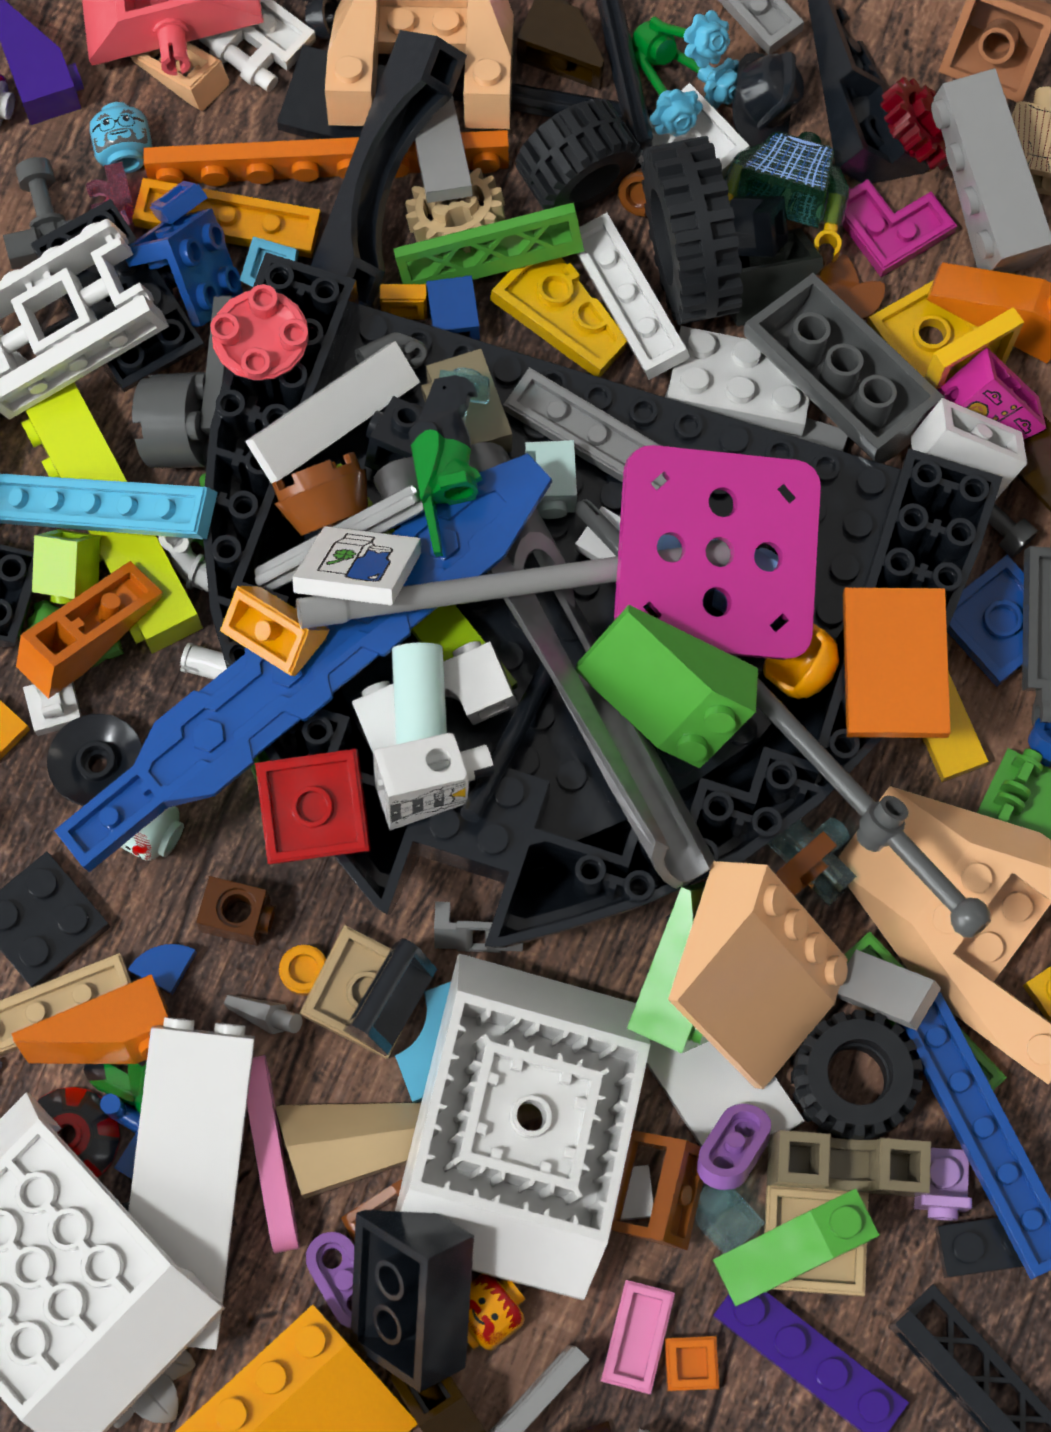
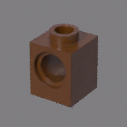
M209 876L196 924L202 933L258 946L261 933L269 935L276 907L270 905L271 899L265 889ZM237 902L249 904L251 906V913L245 921L232 923L226 920V912L231 905Z

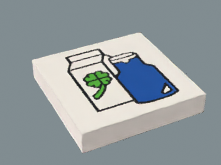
M324 526L293 575V591L298 594L393 605L421 554V538Z

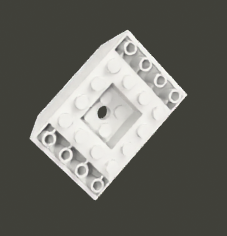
M459 953L395 1211L438 1213L474 1235L472 1271L584 1300L608 1244L651 1045L650 1039L627 1029L636 1003ZM532 1104L540 1110L542 1125L539 1130L529 1131L519 1124L517 1111L520 1105Z

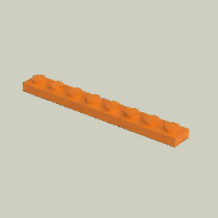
M508 130L461 132L469 170L480 168L482 173H492L498 169L509 168ZM359 137L144 147V167L148 179L175 184L188 181L204 183L208 186H222L227 182L236 181L266 184L278 179H295L300 182H311L319 177H340L344 179ZM414 141L405 154L395 178L406 176L408 173H421Z

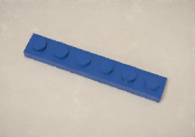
M939 991L917 1031L899 1023L897 1024L904 1029L902 1034L906 1041L912 1039L917 1049L913 1052L915 1059H921L922 1072L1030 1280L1051 1271V1200L941 991Z

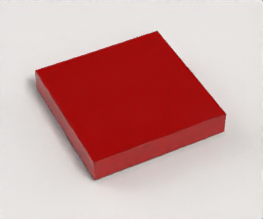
M357 749L255 763L267 863L269 865L371 851Z

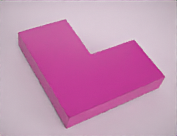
M869 179L842 194L843 200L838 221L880 277L885 276L951 236L957 228L956 223L932 192L927 193L896 213H893Z

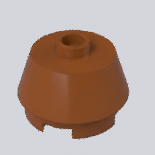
M355 452L343 455L346 465L337 467L335 461L327 460L291 474L295 484L286 487L284 480L272 483L279 501L275 503L276 507L301 536L320 529L322 530L324 526L333 527L368 508L366 468L361 470Z

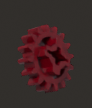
M902 77L882 94L884 101L880 105L888 113L884 119L889 123V131L893 138L898 139L910 156L917 159L919 163L926 160L930 169H935L938 166L940 170H944L949 165L946 157V146L942 131L937 128L931 110L936 91L926 85L920 88L914 78L908 81L905 77Z

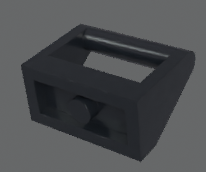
M401 938L392 946L343 1029L345 1033L384 1056L389 1054L437 971L435 965L417 945Z

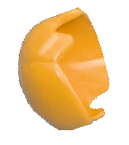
M813 623L812 639L807 650L793 659L765 658L763 674L787 696L799 700L809 698L819 693L832 681L839 665L837 643L830 634Z

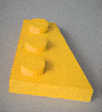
M562 257L511 270L492 289L490 301L593 376L601 377L626 350L627 341L617 324L597 298H592L580 283V275L571 263L566 264Z

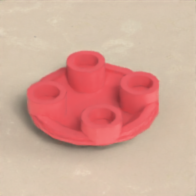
M265 284L257 285L250 291L230 299L212 319L210 325L213 349L222 365L237 376L251 380L274 379L292 370L303 357L309 340L307 320L299 306L285 295L277 293L273 287Z

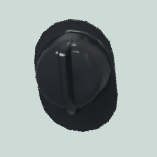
M787 51L782 54L770 55L753 52L746 54L739 61L733 99V121L737 133L750 145V149L754 152L762 153L767 147L766 145L774 147L777 141L773 140L771 142L772 136L779 138L780 134H783L781 139L785 138L783 136L788 134L791 112L804 97V79L796 67V56L793 52ZM778 142L775 148H779L780 146L778 145H781V143Z

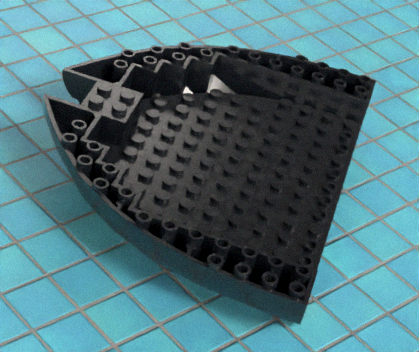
M265 252L253 287L262 284L269 285L277 293L285 295L297 304L307 320L309 340L303 357L292 370L274 379L251 380L237 376L227 368L220 394L216 399V408L210 425L205 487L218 493L208 537L203 539L210 611L227 668L245 654L246 648L220 631L237 586H257L254 573L256 567L321 532L320 529L301 536L275 505L279 501L272 483L267 478L245 441L358 365L355 357L356 348L387 334L397 332L423 342L428 349L426 362L418 369H413L420 383L399 397L404 401L418 404L421 407L425 405L421 385L427 384V365L482 349L502 406L530 367L661 446L792 459L806 462L812 466L820 478L821 485L813 623L830 634L837 643L839 665L832 681L823 690L809 698L799 700L787 696L764 676L765 658L738 657L758 668V678L848 773L883 738L847 737L843 591L845 588H945L946 625L948 629L979 553L1003 478L1002 476L910 448L907 451L901 469L878 462L875 463L872 460L361 305L358 300L355 279ZM386 407L381 409L380 412L384 413ZM505 412L512 431V452L507 453L510 460L525 455V442L553 441ZM373 416L282 478L281 480H284L286 487L295 484L291 474L327 460L335 461L336 466L340 463L346 465L343 455L355 452L361 470L366 468L367 496L373 504L381 501L382 498L373 482L377 471L364 466L369 444L366 432ZM575 454L577 502L588 499L598 509L603 506L621 517L623 482ZM784 484L778 488V491L788 503L795 499ZM714 490L709 497V507L717 516L728 517L733 510V500L726 491ZM567 512L566 516L557 519L542 518L565 563L591 560L575 550V543L587 528V525L576 512ZM400 525L394 527V530L396 531L400 528ZM760 544L756 548L757 550L759 548L768 549L778 556L776 550L771 545ZM533 552L528 555L524 569L540 567ZM293 581L275 591L267 590L296 608L297 598L312 596L294 592ZM616 582L573 588L574 598L597 640L614 622ZM709 589L704 594L703 607L711 616L720 617L724 613L712 607L715 589ZM554 591L535 593L574 669H576V663L583 657L586 651ZM499 598L457 604L456 607L485 643L491 642L500 661L517 681V688L513 692L519 704L542 662L505 600ZM646 604L643 608L647 609L649 605ZM779 616L770 626L776 632L788 620H783ZM411 632V635L399 645L420 642ZM392 651L385 657L378 656L334 692L333 700L307 721L300 720L264 750L270 761L351 749L358 750L371 851L334 857L373 906L387 915H390L394 910L403 887L411 876L420 856L505 883L485 943V947L506 948L565 932L629 912L681 889V887L673 888L663 881L655 870L644 847L609 788L554 681L481 818L476 823L469 822L461 816L460 812L464 806L463 804L405 826L389 830L375 787L373 753L352 701L363 697L361 692L375 683L389 681L390 685L393 684ZM445 697L447 733L454 734L460 752L487 745L491 755L517 707L473 725L467 717L461 702ZM757 705L756 712L701 768L668 754L654 745L714 857L713 861L743 862L821 804L835 789ZM478 779L469 781L468 797ZM708 870L707 872H705L704 874H702L686 886L692 885L698 881L708 878L710 870Z

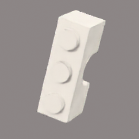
M480 641L467 643L453 652V658L443 662L445 697L461 702L467 717L473 725L518 706L517 699L491 642L481 645ZM389 681L378 682L365 688L361 692L363 697L352 701L372 753L375 749L396 745L393 684L390 685Z

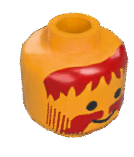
M479 1274L471 1281L467 1343L473 1350L479 1345L486 1350L496 1349L524 1324V1314L519 1305L526 1299L512 1281L504 1279L498 1281L495 1277L485 1274Z

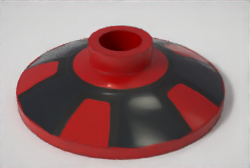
M78 1087L60 1088L45 1094L37 1102L61 1129L66 1126L74 1127L76 1132L75 1139L67 1145L97 1178L102 1176L113 1163L120 1144L119 1123L102 1111L100 1107L102 1097L90 1090Z

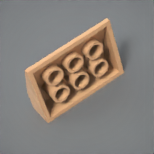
M713 861L668 1000L754 1088L764 1089L835 1004L839 988L844 984L847 977L848 959L768 865Z

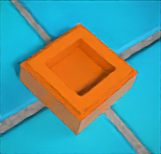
M716 1336L664 1339L667 1391L719 1389Z

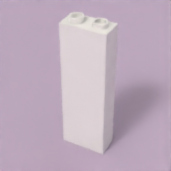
M164 1017L163 1026L154 1025L151 1027L128 1212L178 1267L192 1271L223 1305L255 1036L245 1035L246 1026L215 1023L213 1032L194 1030L195 1020ZM222 1312L188 1347L217 1350Z

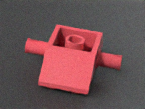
M82 0L88 56L92 66L160 49L163 72L176 76L178 75L176 60H179L182 74L186 73L190 68L186 42L264 23L260 0Z

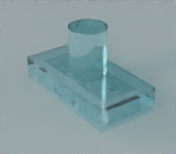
M829 818L814 832L799 819L767 844L787 863L824 831L837 846L822 859L829 867L808 885L830 906L857 877L834 854L849 840V832L844 824L835 818Z
M703 1182L694 1223L724 1254L744 1244L765 1222L735 1189L719 1190Z

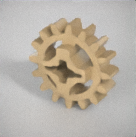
M476 168L470 174L472 197L427 203L423 187L413 186L411 190L414 199L406 200L405 204L408 212L406 218L411 233L414 232L416 242L505 220L503 194L501 187L496 186L495 178L492 175L483 178L482 170ZM479 199L484 202L483 206L479 205ZM428 214L432 215V221L427 218ZM471 246L462 248L465 253L471 252Z

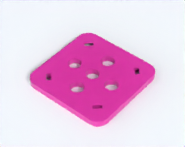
M657 445L643 446L631 453L625 462L623 470L614 621L628 605L648 614L643 608L648 604L658 616V619L733 656L785 660L793 659L803 654L810 646L813 633L821 491L820 478L815 469L808 463L799 460ZM662 474L667 481L656 490L651 482ZM783 484L795 497L789 503L778 491V488ZM714 490L726 491L731 496L733 510L728 517L717 516L711 511L709 497ZM669 534L675 536L680 541L682 553L678 561H665L658 554L657 543L662 535ZM718 539L728 545L731 556L726 566H714L707 559L706 547L710 540ZM760 544L771 545L778 554V564L773 571H764L755 562V550ZM709 589L720 590L727 599V609L720 617L711 616L703 607V597ZM779 616L783 620H788L776 632L770 626Z

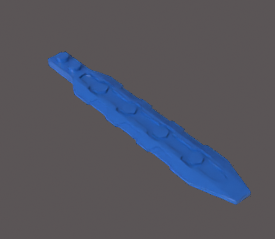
M528 453L479 472L483 480L477 483L478 494L476 500L454 505L439 503L436 506L443 556L436 557L433 551L425 511L400 524V528L391 535L421 538V554L403 586L485 575L508 554L552 484L550 476ZM438 607L351 619L346 623L327 625L325 627L329 629V633L326 639L296 676H290L248 648H245V654L199 692L193 690L155 721L134 765L54 831L81 866L88 872H91L167 808L216 796L254 764L256 756L300 720L307 721L333 700L334 692L378 656L385 657L389 654L393 647L398 646L411 635L413 627Z

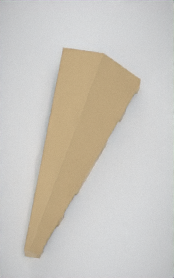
M421 1103L280 1105L275 1107L285 1146L302 1197L306 1199L401 1166V1168L405 1167ZM522 1104L519 1106L517 1120L521 1126L542 1119V1114L536 1106L532 1104Z

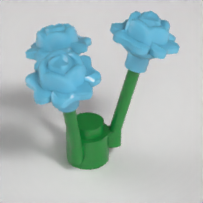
M714 10L708 11L705 16L700 13L696 14L692 25L688 28L665 23L654 16L650 21L639 25L632 36V45L637 65L641 67L659 95L656 110L649 119L652 125H655V131L658 135L668 133L675 137L685 135L695 126L697 115L703 109V105L698 101V95L695 91L667 90L651 64L666 65L675 59L697 73V78L705 83V99L714 109H717L722 103L726 105L733 103L739 60H733L728 57L722 65L716 68L709 65V63L718 64L721 55L724 54L730 45L728 35L729 23L720 20L717 12ZM674 36L684 38V41L688 43L685 48V54L677 49Z

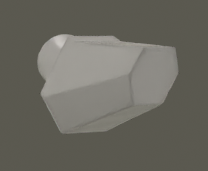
M227 995L224 1001V1005L229 1010L270 1034L284 1031L297 1033L302 1026L301 1015L288 1011L285 1004L236 995Z

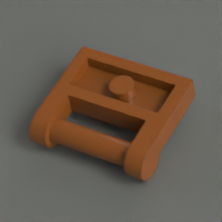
M823 831L775 874L795 897L829 867L822 859L837 845Z

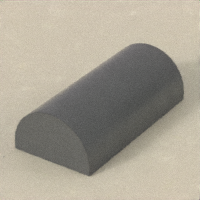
M814 273L810 274L745 323L744 336L875 463H884L904 450L911 443V435L941 398H945Z

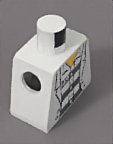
M452 733L373 750L375 787L389 830L465 804L468 798L469 781L495 773L487 745L460 752L455 736Z

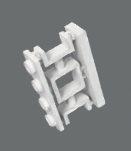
M109 219L86 226L79 235L60 246L47 249L40 258L21 269L7 273L0 281V320L15 311L21 323L19 327L5 335L0 327V413L9 420L169 327L163 312L154 305V298L151 292L140 282L126 291L124 290L114 266L132 256L133 253L128 246L129 241L126 235ZM95 264L101 278L83 288L76 275ZM68 294L79 318L45 338L34 313ZM110 295L117 310L97 320L91 306ZM30 343L37 357L18 367L12 353Z

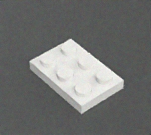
M681 326L679 337L684 343L690 358L672 368L667 398L770 430L802 436L806 423L809 398L748 339Z

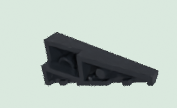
M807 0L836 170L860 183L869 179L872 184L927 172L930 167L926 160L919 163L917 159L911 157L909 152L904 149V145L891 135L888 127L889 123L884 119L888 113L880 105L884 101L882 94L889 88L863 41H856L851 38L844 25L850 18L845 9L839 8L835 10L832 0Z

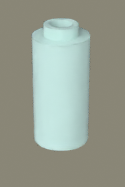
M408 643L393 647L396 744L446 734L443 647L434 643Z

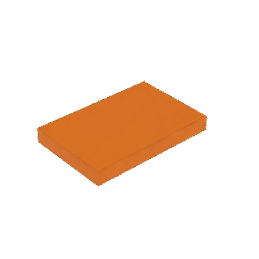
M845 588L843 591L847 737L948 738L951 730L945 588Z

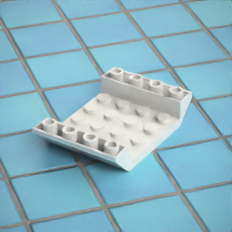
M26 1092L0 1119V1397L15 1415L35 1432H107L213 1322L225 1307L192 1271L180 1268L172 1261L57 1134L61 1127L34 1097Z

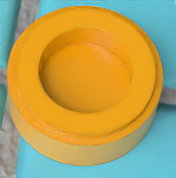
M310 945L292 947L283 955L279 964V975L284 986L296 995L308 996L326 958L319 949Z

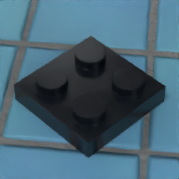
M47 851L0 889V951L32 988L47 981L111 927Z

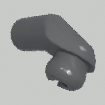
M394 332L356 348L355 357L359 364L387 344L396 341L412 369H418L426 362L428 349L423 342Z

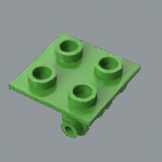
M1008 748L977 813L1040 832L1051 840V769L1040 763L1043 758L1042 755L1032 749H1025L1023 754H1020Z

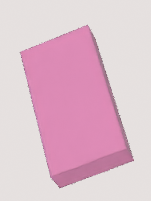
M625 1280L600 1382L651 1395L675 1296L674 1292Z

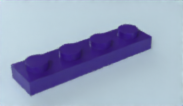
M767 1292L736 1307L728 1294L712 1315L717 1321L859 1432H889L909 1403Z

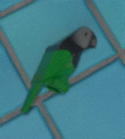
M457 375L434 379L417 423L408 432L420 498L424 507L432 547L436 557L443 556L436 506L439 503L454 505L476 500L478 494L477 483L483 480L478 470L469 466L471 438L463 420L464 414L469 407L470 398H477L478 394L469 379Z

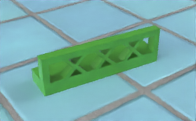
M574 203L393 248L403 284H426V281L472 276V279L475 280L585 252ZM471 246V252L465 253L462 249Z

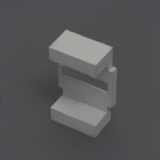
M435 902V948L501 953V951H523V943L506 948L485 947L492 922L457 921V923H451L450 902ZM473 930L485 931V943H473Z

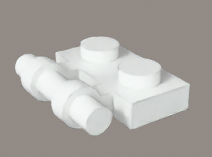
M260 0L264 23L200 38L199 40L210 49L212 56L221 60L222 63L228 62L239 70L240 77L251 86L257 84L265 91L270 92L277 85L278 77L267 70L273 62H276L288 71L298 61L303 45L311 47L316 41V35L313 29L275 1ZM243 39L257 48V51L251 57L237 47Z

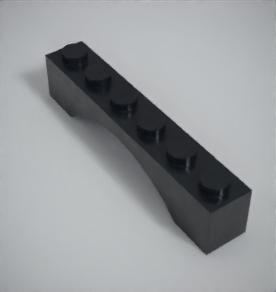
M403 30L399 31L311 264L313 267L355 279L359 304L372 308L385 274L382 256V227L386 203L393 180L405 154L418 133L432 116L451 99L467 57L465 53L438 36Z

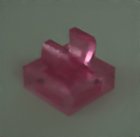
M118 162L105 165L108 182L100 179L88 182L86 188L89 197L105 196L106 199L102 203L111 199L128 225L134 224L132 218L135 207L123 163ZM96 203L91 205V209L99 206L102 203Z

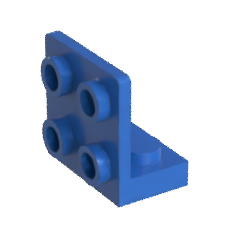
M212 208L185 214L173 224L161 222L128 245L133 253L132 256L126 259L129 267L147 263L149 269H156L169 264L193 327L203 326L211 320L214 297L232 296L234 298L243 293L240 274L233 266L225 244L224 231L217 223Z

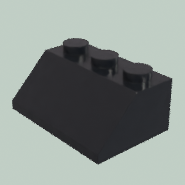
M362 1210L356 1213L350 1345L420 1393L466 1368L474 1235L438 1213Z

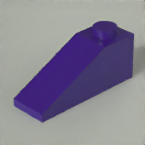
M0 0V42L30 125L82 109L76 92L83 90L84 86L76 64L66 65L60 47L8 2Z

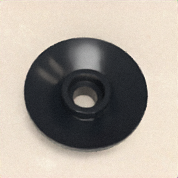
M108 714L84 715L66 724L53 739L47 756L48 774L54 787L64 798L74 804L84 806L134 765L143 746L134 729L120 718ZM98 759L107 761V766L103 771H91L94 761Z

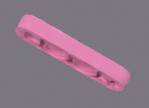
M263 1055L253 1057L247 1109L268 1230L275 1254L299 1249L300 1243L267 1059Z

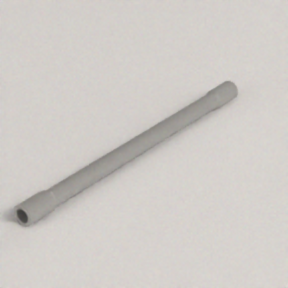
M721 540L710 541L706 547L707 559L714 566H726L731 556L728 545ZM682 547L659 550L657 552L665 561L676 562L681 557ZM618 556L403 586L393 605L321 596L297 598L298 622L301 629L346 623L351 619L616 582Z

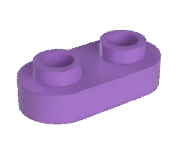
M736 1104L724 1111L699 1151L697 1172L705 1184L719 1190H731L741 1186L746 1181L769 1142L771 1120L765 1111L751 1104Z
M337 1232L323 1233L310 1243L306 1252V1265L335 1318L342 1325L351 1329V1311L348 1307V1302L352 1297L354 1244L343 1234ZM330 1250H337L342 1255L341 1264L334 1269L325 1267L323 1263L324 1255Z

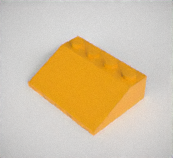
M311 1305L175 1432H410L418 1424L410 1412L316 1306Z

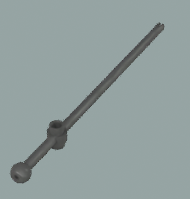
M588 499L578 501L575 506L576 514L612 553L618 556L620 531ZM758 678L756 701L758 708L861 816L859 821L860 828L856 832L858 842L864 848L873 852H878L884 846H889L951 911V925L955 932L967 938H974L982 932L991 922V913L987 904L978 898H966L903 832L905 829V819L908 817V809L905 804L893 796H885L881 801L875 802Z

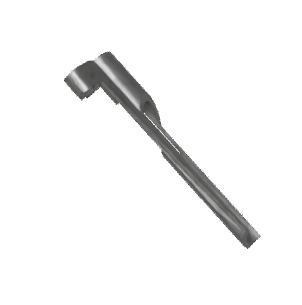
M480 442L471 445L469 466L477 469L478 472L510 461L503 447L495 443ZM413 457L390 462L377 471L373 482L382 500L409 485H416L418 488ZM537 508L506 557L489 570L488 574L523 570L527 557L532 552L540 567L566 564ZM573 588L555 590L556 597L587 652L597 639L574 598ZM535 593L503 598L554 681L609 788L662 880L673 888L686 886L710 870L714 857L654 745L576 672Z

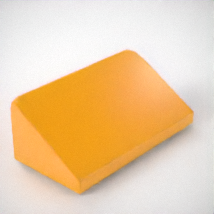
M237 586L220 629L222 633L290 676L298 674L329 633V629L325 626L301 629L296 608L257 586Z

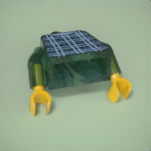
M806 131L802 132L798 137L782 132H773L763 144H757L738 152L734 156L724 178L729 189V202L734 196H785L786 218L818 228L820 223L824 224V230L816 235L814 246L818 250L822 244L832 245L835 249L832 262L838 259L842 240L837 230L838 227H843L850 188L841 168L832 164L835 150L831 146L822 144L817 134Z

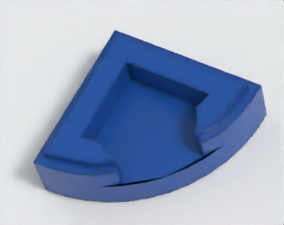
M179 944L160 945L145 951L136 958L128 968V971L139 978L152 974L159 989L173 995L197 952L195 949Z

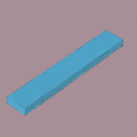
M0 474V523L207 539L218 492L208 487Z

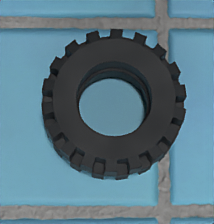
M598 98L572 105L544 122L523 144L515 162L517 163V170L543 210L574 203L575 210L578 212L599 202L618 188L621 180L631 173L638 164L642 150L609 100H600Z
M854 1010L850 1015H845L843 1011L834 1014L828 1021L823 1020L808 1034L793 1060L795 1064L791 1072V1084H794L795 1092L792 1094L795 1104H801L804 1110L801 1115L808 1123L812 1120L819 1126L816 1131L833 1134L839 1139L870 1140L875 1137L880 1138L900 1124L913 1110L917 1103L915 1101L916 1096L921 1092L923 1081L919 1080V1073L923 1068L921 1059H915L913 1054L917 1049L912 1039L906 1041L901 1033L904 1029L897 1023L893 1027L885 1023L886 1016L879 1013L870 1017L866 1016V1010ZM843 1050H858L871 1056L877 1062L883 1074L884 1086L881 1095L874 1102L866 1105L852 1104L838 1096L828 1078V1065L834 1055Z

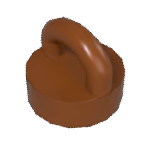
M641 168L632 170L631 173L621 180L618 188V197L622 206L636 216H646L644 205L646 199L642 188L644 176Z

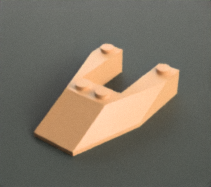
M508 0L340 1L335 12L327 53L325 98L328 125L364 126L376 95L378 54H391L399 31L403 30L438 36L467 55L463 92L465 128L510 129L514 14Z
M889 786L881 799L885 796L896 797L908 809V817L905 819V829L903 832L966 898H978L987 904L991 913L989 925L974 938L963 937L955 932L951 925V911L889 846H884L878 852L867 850L858 842L856 833L836 859L833 867L907 969L935 980L941 987L940 991L955 1016L1038 1078L1049 1084L1051 1082V1022L994 981L1051 904V840L1040 832Z

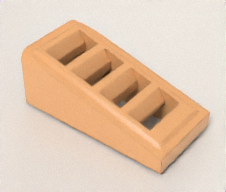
M186 42L190 68L186 73L182 74L178 60L176 62L178 75L176 76L163 72L161 57L158 60L154 59L160 53V49L130 56L133 62L200 111L205 110L229 85V78L221 60L190 42ZM193 67H195V68L185 77V75H186Z

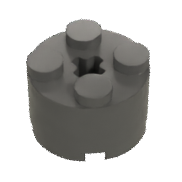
M206 372L150 375V378H142L139 381L133 398L132 422L141 423L143 439H135L141 459L149 468L166 469L207 466L209 437L200 429Z

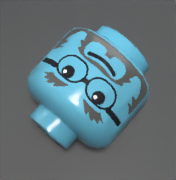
M113 102L105 105L102 111L97 113L90 121L89 131L94 156L100 165L118 174L135 172L144 165V147H152V140L147 118L141 110L128 106L123 102Z

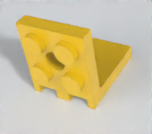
M933 281L871 315L867 321V324L937 390L985 348H988L1006 364L1024 324V321L1013 307L977 327L926 300ZM927 326L935 327L942 333L943 341L938 344L926 343L921 339L919 330Z

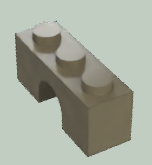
M779 1130L770 1134L767 1186L851 1191L856 1188L858 1192L907 1197L929 1194L931 1142L890 1138L851 1140L832 1138L831 1134Z

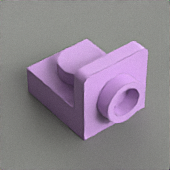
M931 1147L930 1193L917 1196L914 1200V1209L928 1210V1219L956 1221L958 1220V1212L965 1213L972 1209V1198H968L969 1160L963 1150Z

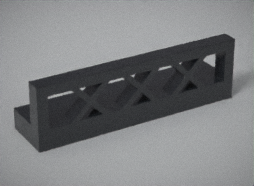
M934 1284L929 1286L888 1325L891 1331L983 1432H1026V1422L1045 1423L1051 1430V1411ZM931 1300L946 1315V1337L933 1336L916 1317ZM954 1325L966 1338H954ZM940 1343H946V1349ZM954 1344L973 1345L981 1353V1376H970L953 1358ZM990 1364L1002 1377H989ZM989 1383L1009 1384L1017 1393V1416L1005 1415L989 1397ZM1026 1404L1038 1417L1026 1416Z

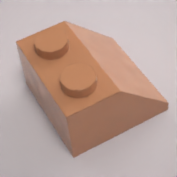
M966 0L938 72L955 79H960L996 68L1005 98L1015 102L1023 101L1051 35V4L1041 0Z

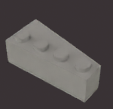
M996 68L943 83L933 98L934 102L931 105L932 116L937 128L941 129L943 134L946 157L953 173L976 266L980 269L1014 273L1030 268L1051 247V232Z

